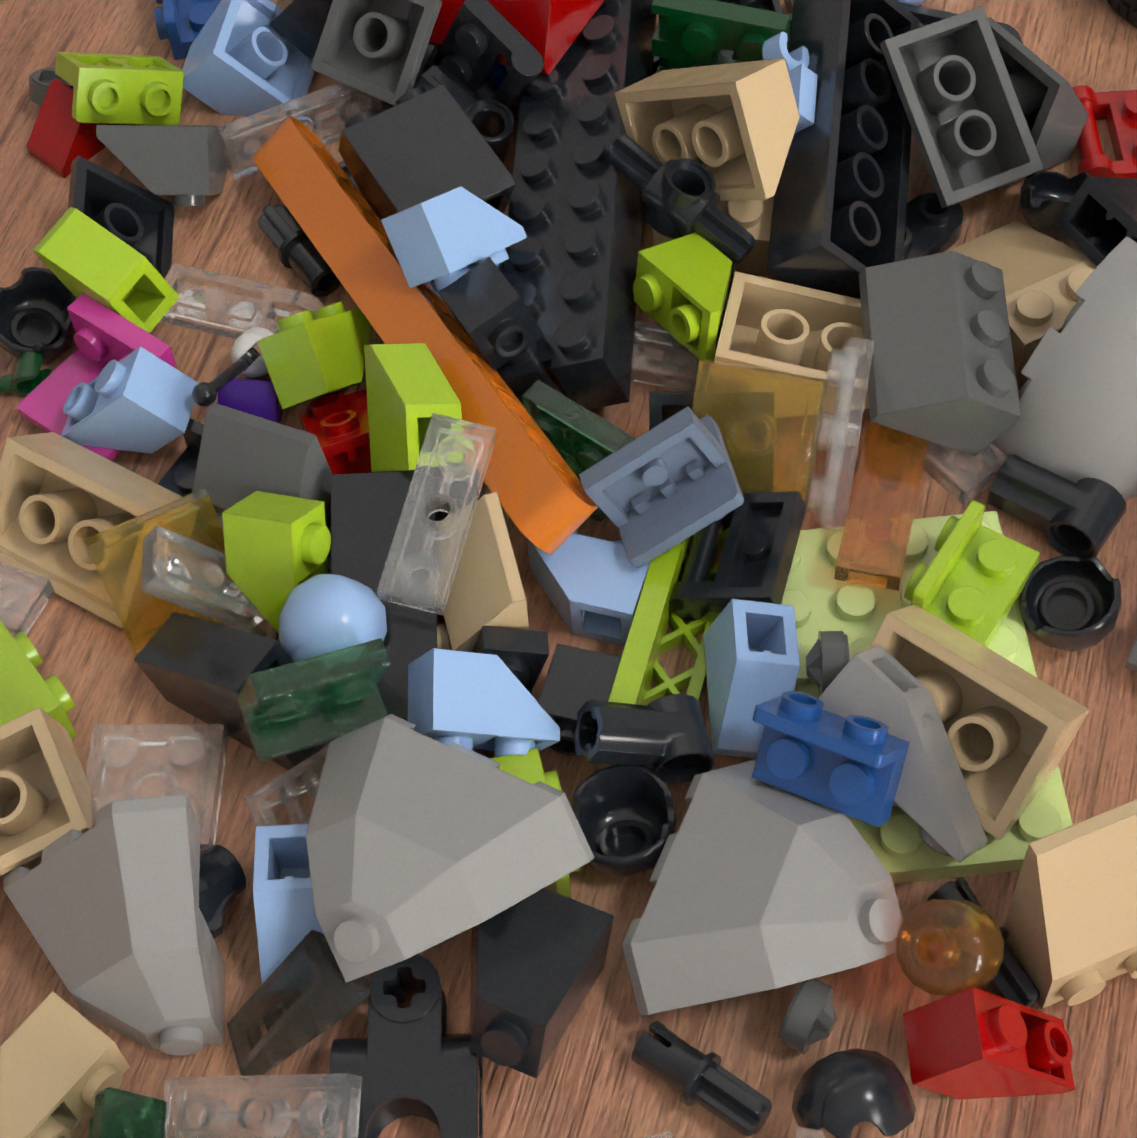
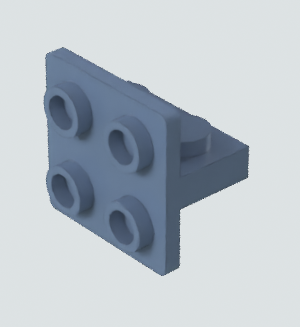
M689 406L579 474L584 492L619 528L627 559L635 567H640L658 555L667 552L676 544L714 521L723 518L744 502V497L718 424L710 415L699 419Z

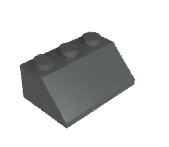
M983 5L889 38L880 43L942 209L1000 189L1044 169Z
M947 251L866 267L859 274L871 422L976 456L1021 417L1002 269L954 251Z

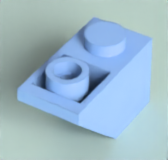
M461 186L381 220L409 288L431 280L434 281L437 290L446 288L469 271L467 265L473 263L474 267H476L488 257L491 258L495 265L509 259L506 247L527 238L523 226Z
M140 346L119 362L115 359L111 360L102 369L99 376L88 384L80 382L75 386L64 404L63 412L68 415L61 436L81 446L152 454L185 433L195 403L192 398V390L198 382Z
M576 531L552 555L539 549L527 538L530 569L571 633L625 646L651 560L640 567H635L627 559L622 540L611 542L580 535Z
M731 599L704 633L712 754L757 758L764 725L752 720L755 706L779 697L783 692L795 690L800 668L794 606Z
M433 648L408 664V722L416 725L414 731L445 745L454 742L472 751H495V757L527 755L530 749L538 748V751L560 741V727L498 655Z
M309 824L256 827L253 899L261 983L264 992L335 988V957L315 916L306 843V833Z

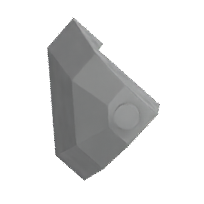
M393 714L330 741L306 833V843L315 916L345 981H352L406 960L479 925L593 860L595 857L566 794L540 781L533 785L499 769L500 763L452 742L445 745L414 731L415 724Z
M756 760L695 775L685 796V800L690 805L679 831L668 836L649 880L655 887L641 918L632 920L622 943L640 1016L776 989L859 967L909 949L910 945L892 877L847 815L752 778Z
M187 794L111 801L96 812L95 826L84 833L71 829L42 850V859L38 866L33 869L19 866L4 876V891L85 1016L153 1050L160 1049L162 1052L171 1055L195 1054L203 1049V1045L224 1043L225 962L199 908L200 825Z

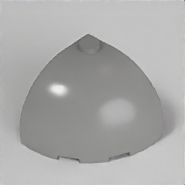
M1126 236L1075 292V296L1079 298V301L1073 306L1066 317L1062 332L1059 333L1049 327L1021 373L1029 379L1018 393L1021 417L987 446L983 462L997 473L1008 456L1015 454L1074 483L1083 478H1096L1113 486L1124 499L1137 496V242Z

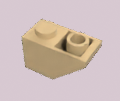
M53 991L0 1046V1138H71L73 1129L92 1109L101 1108L113 1098L122 1084L123 1074L130 1068L115 1042Z

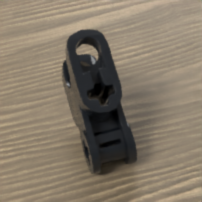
M416 954L406 960L373 972L368 987L367 1038L334 1039L332 1042L328 1138H378L387 1125L398 1118L410 1115L424 1117L436 1124L440 1129V1138H484L483 1056L469 1051L470 1033L448 1034V1007L438 971L429 960ZM418 991V994L413 995L411 1007H399V1004L404 1003L406 999V992Z

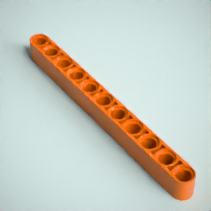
M288 115L253 155L254 163L385 344L425 343L461 402L465 456L491 492H497L501 506L518 529L535 546L545 553L552 555L588 519L598 506L584 492L581 481L496 370L492 369L432 285L426 282L409 288L380 217L323 142L302 122Z

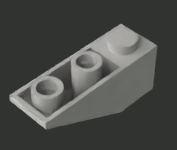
M881 645L856 653L818 698L824 703L823 710L844 718L849 715H860L876 719L888 726L887 734L910 742L893 806H900L920 825L918 828L919 833L931 848L942 855L952 856L958 863L962 862L979 851L988 840L931 692Z

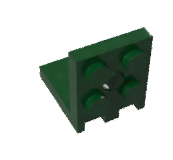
M653 0L651 4V12L658 14L659 24L652 38V56L659 57V67L656 73L670 69L764 60L762 54L764 42L782 31L787 34V50L789 51L790 15L716 0ZM726 49L735 52L739 60H733L724 56L720 50Z

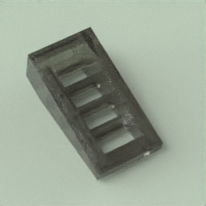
M311 930L227 1023L242 1079L251 1082L256 1081L348 1015L370 994V988L365 976L349 982L345 981L323 933ZM265 1024L267 1033L263 1036L260 1027Z

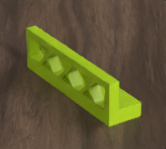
M729 528L722 531L718 547L724 548ZM695 534L651 560L608 702L648 705L651 701L660 697L680 694L679 691L688 687L686 695L694 696L700 704L707 680L704 633L721 612H709L704 617L686 625L681 617L669 609V600L673 586L682 580ZM719 563L712 566L708 581L715 580ZM670 623L675 631L666 635ZM703 633L701 644H699L695 637ZM684 643L695 658V665L693 668L670 679L659 664V657L661 654ZM653 678H655L659 685L650 690Z

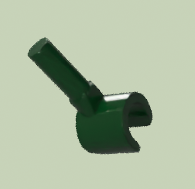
M25 352L19 355L14 374L1 376L0 393L14 391L16 394L26 397L51 374V369L40 370L43 361L42 355L36 352Z

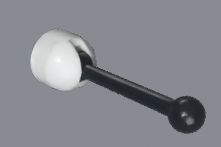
M253 327L241 334L234 341L230 350L232 365L211 382H201L195 385L192 390L194 402L202 407L212 405L216 400L217 392L240 373L246 378H260L268 375L269 372L263 356L254 346L256 344L259 347L257 341L271 336L273 333L262 327Z

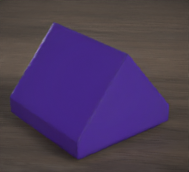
M235 377L218 391V404L273 422L280 423L283 410L271 379Z

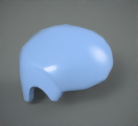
M318 574L293 588L279 615L280 645L288 656L293 659L295 665L316 674L331 673L348 677L359 673L378 655L387 632L385 606L372 589L356 580L336 574Z

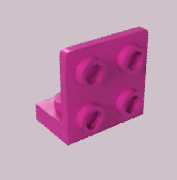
M84 293L67 307L76 332L73 338L78 349L17 405L19 413L23 418L46 433L55 432L59 435L62 434L68 415L63 412V408L71 391L80 382L88 384L98 377L102 369L113 359L119 362L141 346L177 369L171 347ZM83 446L110 461H113L123 451Z

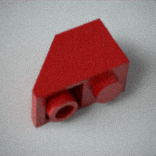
M969 987L903 1013L912 1085L956 1099L1064 1094L1075 1090L1070 1063L1073 1055L1072 1044L1064 1029L1063 1019L975 987Z

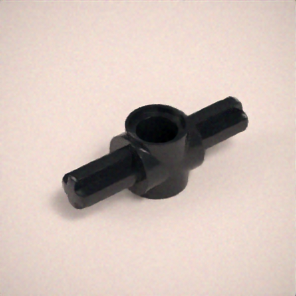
M624 134L620 135L609 147L605 155L606 160L643 190L640 201L646 206L645 217L655 231L673 239L697 232L733 263L741 262L750 253L756 242L753 235L717 207L720 195L715 192L716 182L714 176L705 166L697 161L686 158L671 159L663 164Z

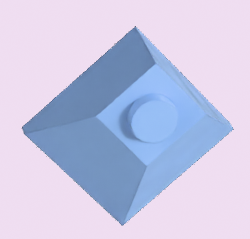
M221 0L190 46L182 68L184 71L183 88L221 115L285 120L290 115L297 119L301 116L314 74V70L310 69L314 57L310 60L269 26L276 8V4L272 1Z

